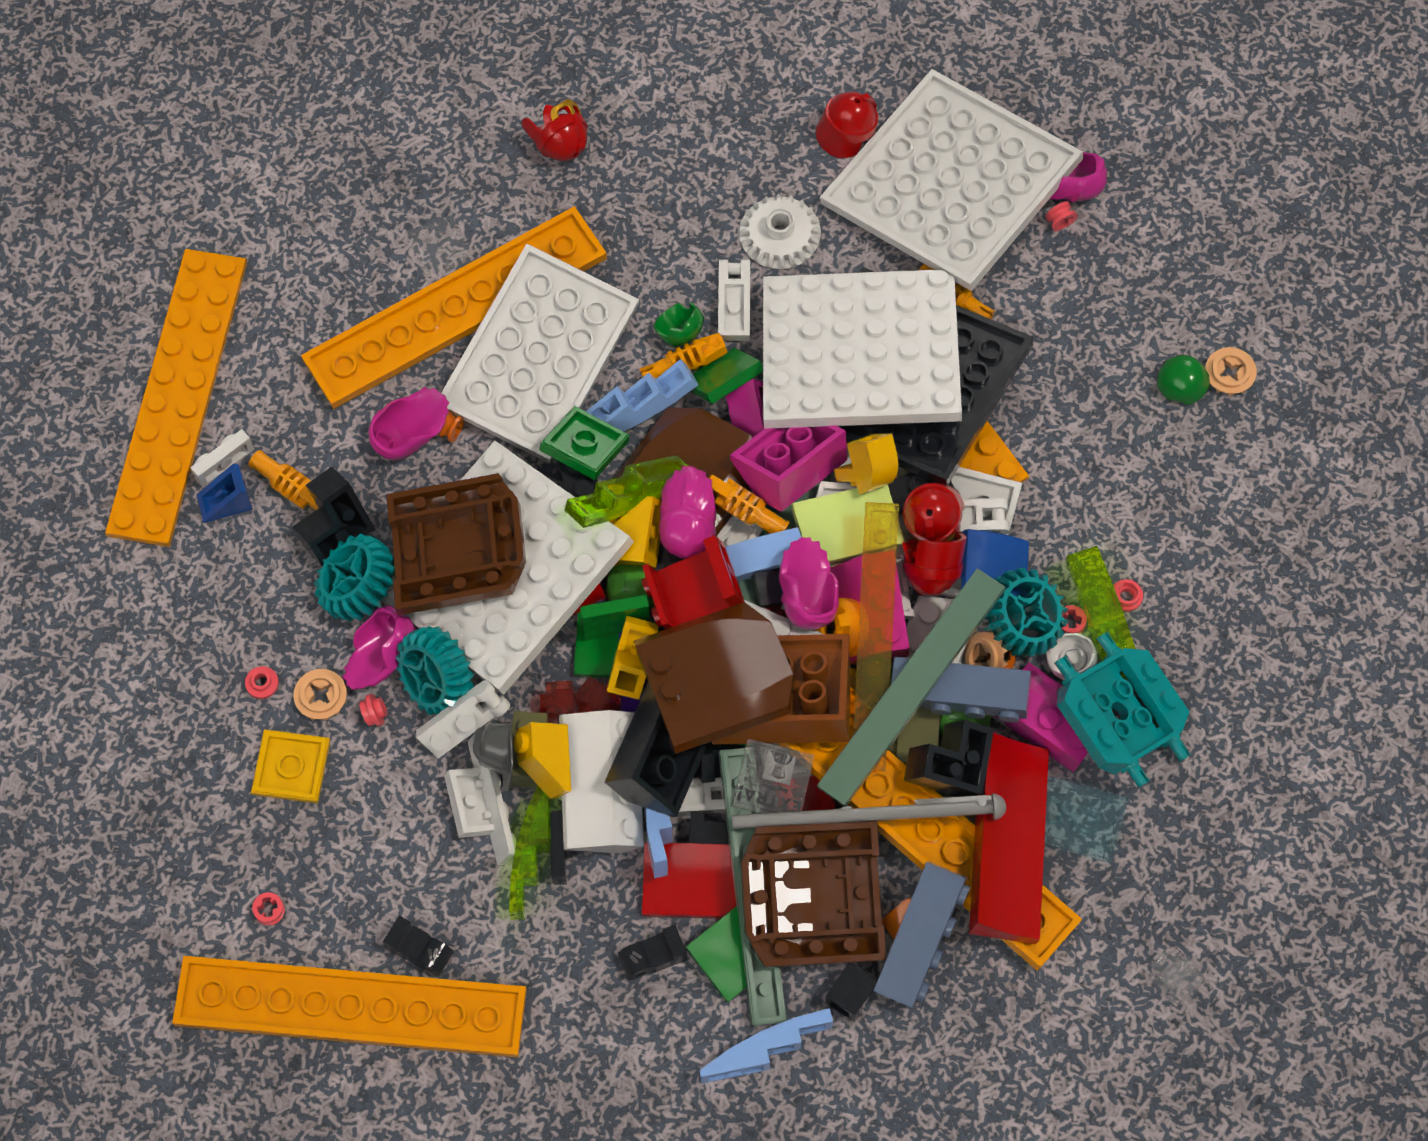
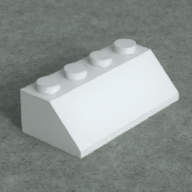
M605 710L562 714L559 716V724L568 725L571 792L562 796L564 850L625 853L644 847L642 806L627 802L604 783L635 712Z

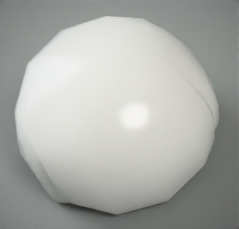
M1065 633L1062 638L1057 640L1058 644L1046 653L1050 670L1063 681L1065 678L1054 662L1064 657L1065 654H1067L1076 667L1074 668L1076 672L1080 674L1097 663V651L1092 640L1079 633Z

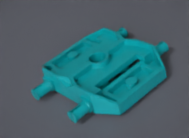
M1107 631L1096 639L1107 654L1103 658L1104 661L1081 674L1076 672L1066 655L1054 662L1065 678L1062 682L1063 686L1057 691V706L1100 769L1113 775L1119 772L1123 774L1127 771L1137 785V788H1140L1149 782L1150 779L1140 767L1139 759L1161 746L1165 748L1168 745L1179 762L1191 755L1180 739V733L1183 731L1190 711L1148 650L1130 648L1122 650L1121 647L1116 645ZM1123 672L1128 681L1123 679L1119 673ZM1133 688L1135 689V691L1137 692V694L1139 695L1147 709L1140 705V703L1133 694ZM1112 708L1119 713L1121 719L1114 716ZM1152 716L1154 717V719L1160 727H1155V725L1152 722Z

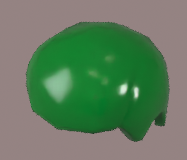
M690 302V308H686L680 303H676L657 318L653 328L666 344L676 347L683 346L686 343L692 342L700 334L704 324V316L695 304Z
M1180 354L1165 360L1157 374L1158 389L1170 401L1191 405L1203 398L1209 388L1210 375L1205 367L1192 356Z

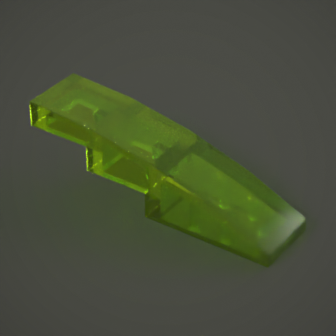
M677 455L627 465L624 468L622 477L596 482L593 494L567 499L564 511L583 528L611 521L626 515L647 496L657 499L662 498L661 492L667 479L673 476L675 470H681L682 466L688 465Z
M1098 546L1067 555L1065 562L1077 588L1076 596L1087 617V627L1101 660L1104 661L1103 658L1107 654L1096 639L1107 631L1116 645L1121 647L1122 650L1124 648L1136 649L1121 604ZM1123 672L1119 673L1123 679L1128 680Z
M538 785L527 807L516 842L510 876L509 914L511 920L525 919L524 886H538L537 853L551 852L550 798Z

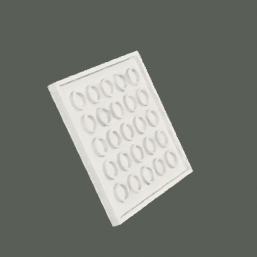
M931 69L820 196V201L825 207L930 268L945 271L954 277L956 283L972 291L1056 192L1062 177L1069 176L1083 160V151Z
M943 270L763 277L764 429L962 421L954 277Z
M494 441L461 480L499 473L505 484L519 500L526 564L513 595L406 615L410 617L414 626L418 629L427 626L432 628L439 626L442 632L449 631L451 639H458V647L461 650H465L464 656L467 661L471 662L468 667L482 679L488 680L495 689L504 695L631 547L634 541L629 535L497 441ZM392 586L387 591L389 596L384 597L382 601L395 608L394 588Z

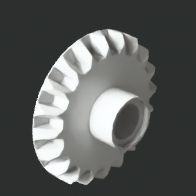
M778 193L776 197L772 198L765 196L762 201H755L749 210L746 209L745 215L741 219L739 235L744 251L752 260L768 268L787 269L804 263L813 255L820 242L821 228L819 219L814 214L812 207L809 208L805 205L803 199L801 201L795 200L792 195L781 197ZM781 225L785 226L786 228L783 230H777L774 227Z

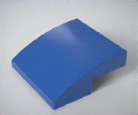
M973 529L963 531L967 538L962 560L961 589L977 568L993 579L1002 576L1004 572L1009 570L1026 568L1028 571L1029 541L989 531ZM1012 589L1010 592L1014 596L1020 595L1021 597L1027 594L1026 591L1021 589Z

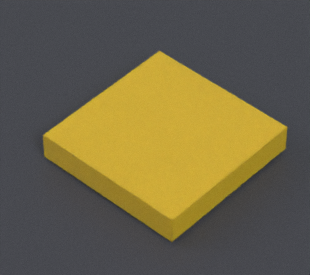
M264 729L251 794L318 804L331 741L330 738Z

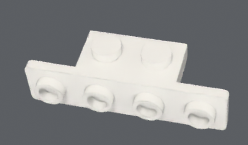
M474 734L468 740L474 768L448 770L444 775L459 838L490 835L497 865H505L516 853V838L510 831L508 822L509 810L507 804L503 802L500 790V774L479 764V760L473 753Z

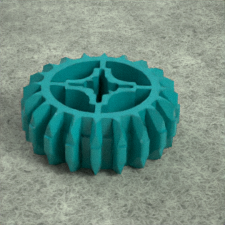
M359 534L357 537L350 535L346 542L339 541L338 548L335 550L330 549L329 557L322 559L323 567L316 571L319 578L313 583L317 587L314 595L318 598V604L321 605L322 609L340 620L351 622L353 619L361 621L364 614L372 615L373 608L375 606L381 607V600L389 596L387 591L389 587L393 586L391 578L395 576V563L392 552L375 537Z
M1026 568L1009 570L1004 572L1002 576L994 579L1005 586V591L985 617V619H988L989 624L985 626L984 630H992L995 636L993 639L996 641L1002 640L1001 647L1010 650L1011 656L1018 657L1022 655L1024 658H1030L1035 655L1040 656L1046 653L1047 650L1054 648L1058 644L1057 640L1065 634L1061 628L1065 627L1068 621L1062 617V614H1065L1068 608L1061 606L1060 603L1065 596L1057 595L1055 590L1058 584L1053 583L1049 585V575L1043 574L1038 576L1037 569L1029 571ZM1012 589H1021L1026 591L1027 594L1021 597L1020 595L1014 596L1010 592ZM1028 629L1030 631L1035 630L1038 634L1036 637H1028L1023 635L1022 632Z
M431 626L421 627L408 633L403 638V642L397 645L399 654H397L396 659L399 663L396 669L400 672L398 680L403 682L405 686L403 691H408L410 701H416L420 710L426 709L429 715L439 714L448 706L453 707L460 697L474 688L470 680L474 674L468 667L471 662L466 660L464 656L465 650H461L458 647V639H451L449 631L442 632L439 626L435 628Z

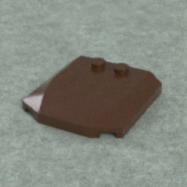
M667 408L611 482L625 483L628 512L647 496L655 497L662 501L661 492L667 479L673 476L675 470H681L682 466H694L696 469L706 472L707 478L714 475L724 482H727L730 478L751 492L752 490L732 463L730 455L752 439V437L745 431L702 408ZM715 504V530L717 536L733 515Z
M499 473L386 494L388 523L392 528L396 576V580H393L395 610L398 616L513 595L526 564L521 505Z
M745 602L633 641L640 663L664 720L665 728L675 754L790 714V700L795 684L792 669L772 622Z
M877 821L755 828L740 866L744 933L763 967L886 960L885 931L881 917L877 859L879 856Z

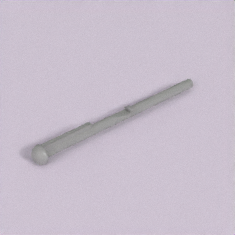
M992 793V795L914 799V805L852 809V806H844L840 809L732 815L733 829L980 814H993V819L998 820L1005 814L1007 807L1002 796Z

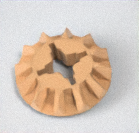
M1233 347L1221 348L1212 353L1205 366L1210 375L1209 384L1216 389L1217 393H1228L1230 397L1236 393L1244 394L1248 388L1253 386L1257 375L1256 365L1251 356L1243 350ZM1224 365L1228 366L1230 369L1240 368L1236 372V380L1233 379L1230 375L1221 377V375L1225 372Z
M978 632L969 639L964 653L965 664L1003 668L1008 665L1004 660V654L1008 650L1001 647L1002 640L996 641L993 639L995 637L993 632ZM990 653L991 659L987 663H981V660H984V657Z
M316 669L306 673L298 680L294 689L296 707L301 714L309 717L312 721L315 719L327 721L329 717L335 714L339 715L340 709L346 704V685L343 679L331 670ZM312 686L320 691L329 689L326 693L329 701L328 704L322 700L313 702L315 695L311 688Z

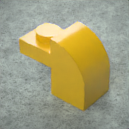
M871 434L847 443L851 463L834 469L836 481L850 482L851 486H857L859 494H864L892 483L898 472V456L893 435Z
M626 616L614 656L607 692L637 700L640 699L646 674L640 663L633 641L657 633L659 626L656 623Z

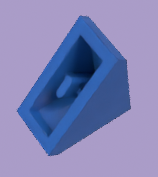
M232 464L196 494L204 523L253 510L247 485L239 464Z

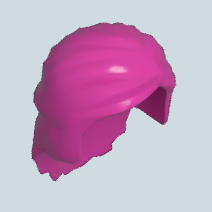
M1083 152V160L1069 176L1062 177L1058 189L1050 199H1066L1072 203L1077 200L1084 201L1097 197L1107 183V168L1105 167L1104 159L1095 153Z
M423 387L408 397H402L389 402L383 409L375 413L369 425L368 434L371 446L376 453L386 459L401 460L409 457L441 432L449 413L447 406L450 402L437 389H428L427 387Z
M682 466L681 470H675L673 476L667 479L662 489L659 531L662 545L670 554L679 558H688L705 551L706 548L703 540L716 535V509L712 479H708L706 472L698 470L694 466Z
M801 537L791 542L790 547L783 551L780 565L779 582L783 590L781 601L786 615L792 624L806 630H817L832 622L836 617L839 606V583L835 575L831 573L827 552L821 549L819 541H812L810 537Z
M389 605L383 606L375 610L356 630L353 639L355 651L344 667L346 673L343 679L347 681V687L353 690L365 689L370 686L374 687L392 674L399 663L396 659L397 654H399L397 645L403 642V638L408 633L415 630L414 624L408 615L398 616L395 608Z

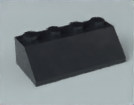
M649 681L604 783L627 802L670 817H677L708 743L675 754Z

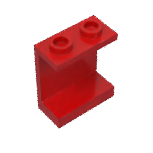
M716 535L703 540L706 548L705 551L656 571L649 564L642 566L646 577L642 579V584L648 597L653 598L655 607L652 608V614L659 627L663 626L665 629L745 602L726 546Z

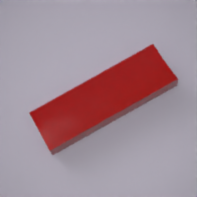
M995 732L993 733L983 795H992L994 793L1002 796L1007 808L1005 814L998 820L993 819V814L976 815L969 934L1037 944L1040 940L1049 748L1018 742Z
M644 842L642 917L720 919L736 906L729 844H664L668 860V875L654 879L648 844Z

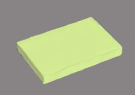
M888 485L864 494H859L858 488L795 502L791 505L794 520L799 528L801 537H810L812 541H819L821 549L827 552V558L830 563L902 546V541L905 542Z

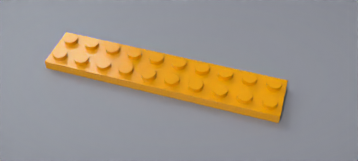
M573 206L302 354V361L332 409L339 407L477 331L526 244L583 272L606 260V251L576 207Z
M185 249L105 531L107 537L166 547L171 545L191 471L190 467H192L247 266L246 258Z
M851 717L849 741L860 728V725ZM848 742L778 744L787 752H790V755L796 757L798 762L805 763L802 765L821 780ZM888 750L854 795L848 806L856 809L914 805V799L943 797L935 790L904 781L906 765ZM964 815L877 820L878 832L922 871L926 862L930 861L968 877L965 885L969 886L970 890L963 907L970 912L975 825ZM1042 885L1039 942L1037 944H1030L1005 939L1001 940L1038 971L1080 923L1082 918Z
M183 956L172 1024L175 1027L519 1058L527 988L526 986Z

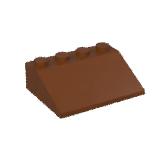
M849 634L777 635L795 679L794 691H792L790 700V714L712 741L713 744L849 742Z

